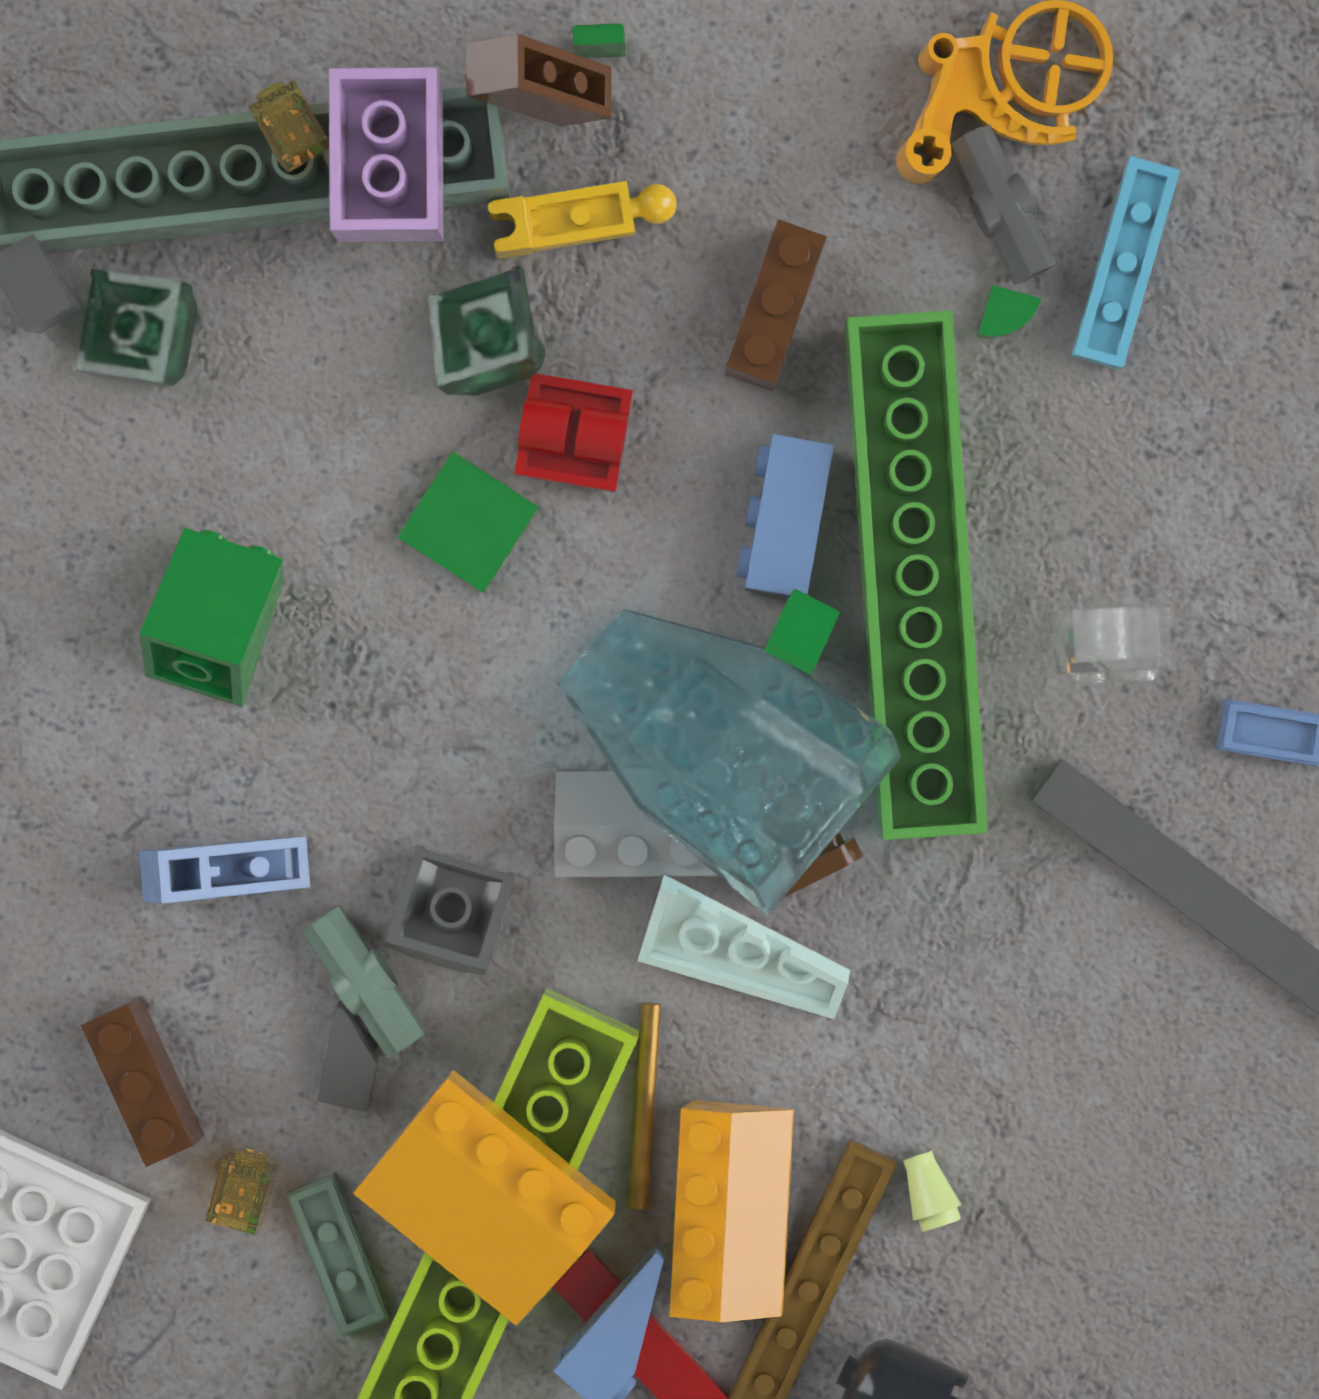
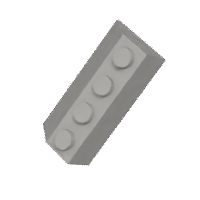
M760 769L556 771L554 810L555 878L661 877L664 875L763 876V819Z

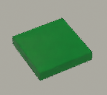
M452 451L397 538L482 593H485L539 510V507Z

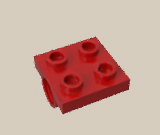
M531 373L528 396L525 399L520 422L514 475L616 493L633 390Z

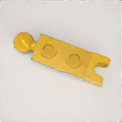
M627 181L525 198L519 196L494 200L488 203L487 208L491 219L494 221H511L516 225L514 232L510 236L497 239L494 242L496 257L505 259L530 255L537 251L635 236L633 218L642 217L644 221L651 224L665 223L674 216L677 209V200L673 191L662 184L646 186L639 193L638 197L630 198Z

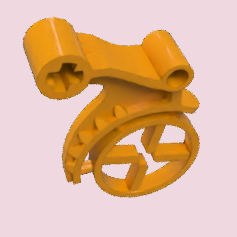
M1049 0L1037 3L1024 10L1007 29L996 24L998 15L991 12L979 36L955 39V37L948 33H938L933 36L918 57L921 70L925 74L933 76L927 102L916 121L911 137L898 151L896 166L900 175L908 182L925 184L933 180L946 167L951 157L950 136L953 117L958 112L972 114L984 126L990 124L994 133L1018 143L1046 146L1076 140L1075 126H1069L1068 115L1084 109L1100 95L1109 80L1113 66L1112 44L1106 29L1099 19L1089 10L1076 3L1064 0ZM1044 13H1055L1050 45L1052 53H1058L1064 47L1068 16L1082 23L1094 37L1099 49L1100 59L1068 54L1061 60L1063 68L1099 74L1093 89L1082 100L1068 105H1056L1060 67L1058 65H1052L1047 70L1042 102L1028 95L1016 81L1011 69L1010 59L1043 64L1050 57V53L1047 50L1011 44L1016 30L1031 17ZM991 37L1001 41L998 51V69L1005 88L1000 92L994 82L990 67L989 49ZM934 51L940 53L942 58H939ZM1013 99L1018 105L1031 113L1044 117H1055L1056 127L1030 121L1016 112L1007 102ZM920 146L925 148V156L933 159L927 166L922 165V157L920 155L914 154Z

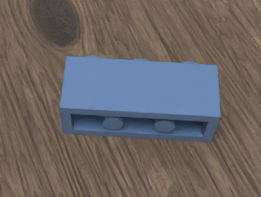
M772 434L770 446H759L754 475L764 477L760 497L750 496L745 526L755 528L751 548L741 547L736 577L746 578L744 590L789 597L795 588L808 594L834 445Z

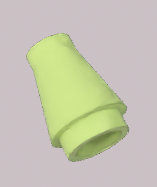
M925 1152L903 1160L907 1172L913 1221H919L922 1232L961 1219L957 1207L962 1204L935 1161L933 1152Z

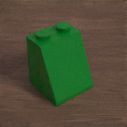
M184 527L139 633L145 676L243 707L284 582L283 559L276 557L272 551L261 546L252 545L245 547L229 542L224 536L211 530H201L198 532Z

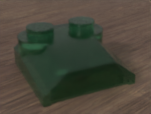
M519 265L512 267V270L438 295L435 293L428 295L437 388L446 395L478 396L528 380L542 367L545 359V347L541 339L534 332L524 270Z
M91 269V286L77 363L74 362L73 370L145 382L158 387L174 386L181 380L187 370L197 317V303L193 296L192 285L182 280Z

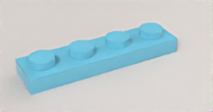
M1130 156L1127 159L1071 357L1119 371L1124 368L1180 173L1179 169Z

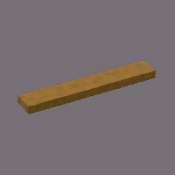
M849 1138L785 1274L783 1314L780 1317L764 1319L732 1386L729 1399L787 1398L897 1165L895 1159Z

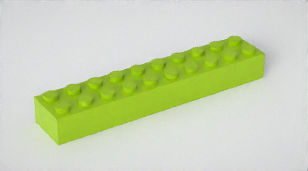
M546 987L494 1103L578 1170L639 1038V1030ZM424 1252L357 1399H473L509 1320Z

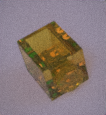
M295 80L287 85L284 82H277L267 86L257 94L256 98L258 101L248 106L286 173L329 150V140Z
M240 1148L237 1154L229 1152L221 1161L205 1221L255 1235L263 1225L279 1165L267 1162L268 1156L259 1151Z

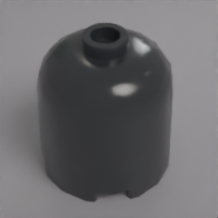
M885 1339L877 1340L867 1346L859 1359L849 1355L836 1384L844 1387L841 1399H958L951 1395L955 1385L964 1388L968 1375L900 1342Z

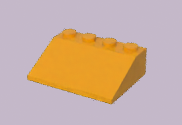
M454 1070L450 1072L353 1192L355 1196L516 1326L582 1255L615 1213L616 1201Z

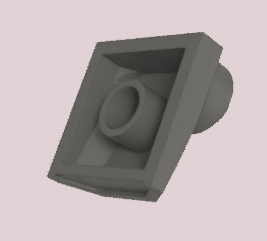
M416 845L386 939V946L406 956L459 972L485 975L515 873L499 872L424 849L423 846Z

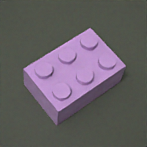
M329 68L330 231L338 242L444 241L442 81L437 68Z

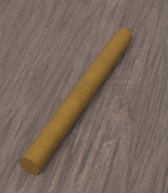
M642 1002L640 1013L628 1208L635 1210L648 1209L662 1006L660 1003Z

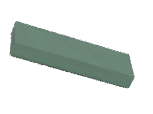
M336 1172L289 1190L286 1193V1197L341 1338L388 1320L391 1316L390 1310Z

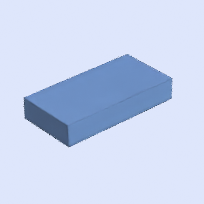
M1224 699L1215 749L1319 766V714Z

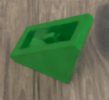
M794 588L767 635L764 652L811 675L840 611Z

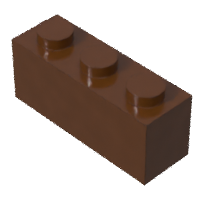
M518 33L466 43L465 80L467 97L559 126L611 119L610 66Z
M779 219L777 220L726 365L725 375L770 391L774 390L827 236Z
M141 997L101 1014L81 1025L145 1167L192 1147L204 1136Z

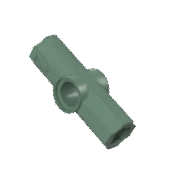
M341 905L302 930L331 973L330 981L337 995L352 1014L360 1016L371 1036L379 1044L382 1052L385 1053L388 1059L425 1035L426 1031L398 991V981L389 965L376 949L369 948Z

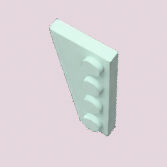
M666 875L663 876L638 957V962L831 1019H835L850 975V970Z

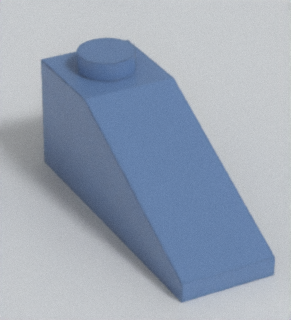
M306 836L139 850L143 902L163 904L310 887Z
M655 1242L555 1358L553 1372L584 1399H624L636 1383L632 1376L638 1363L664 1261V1248L657 1242Z

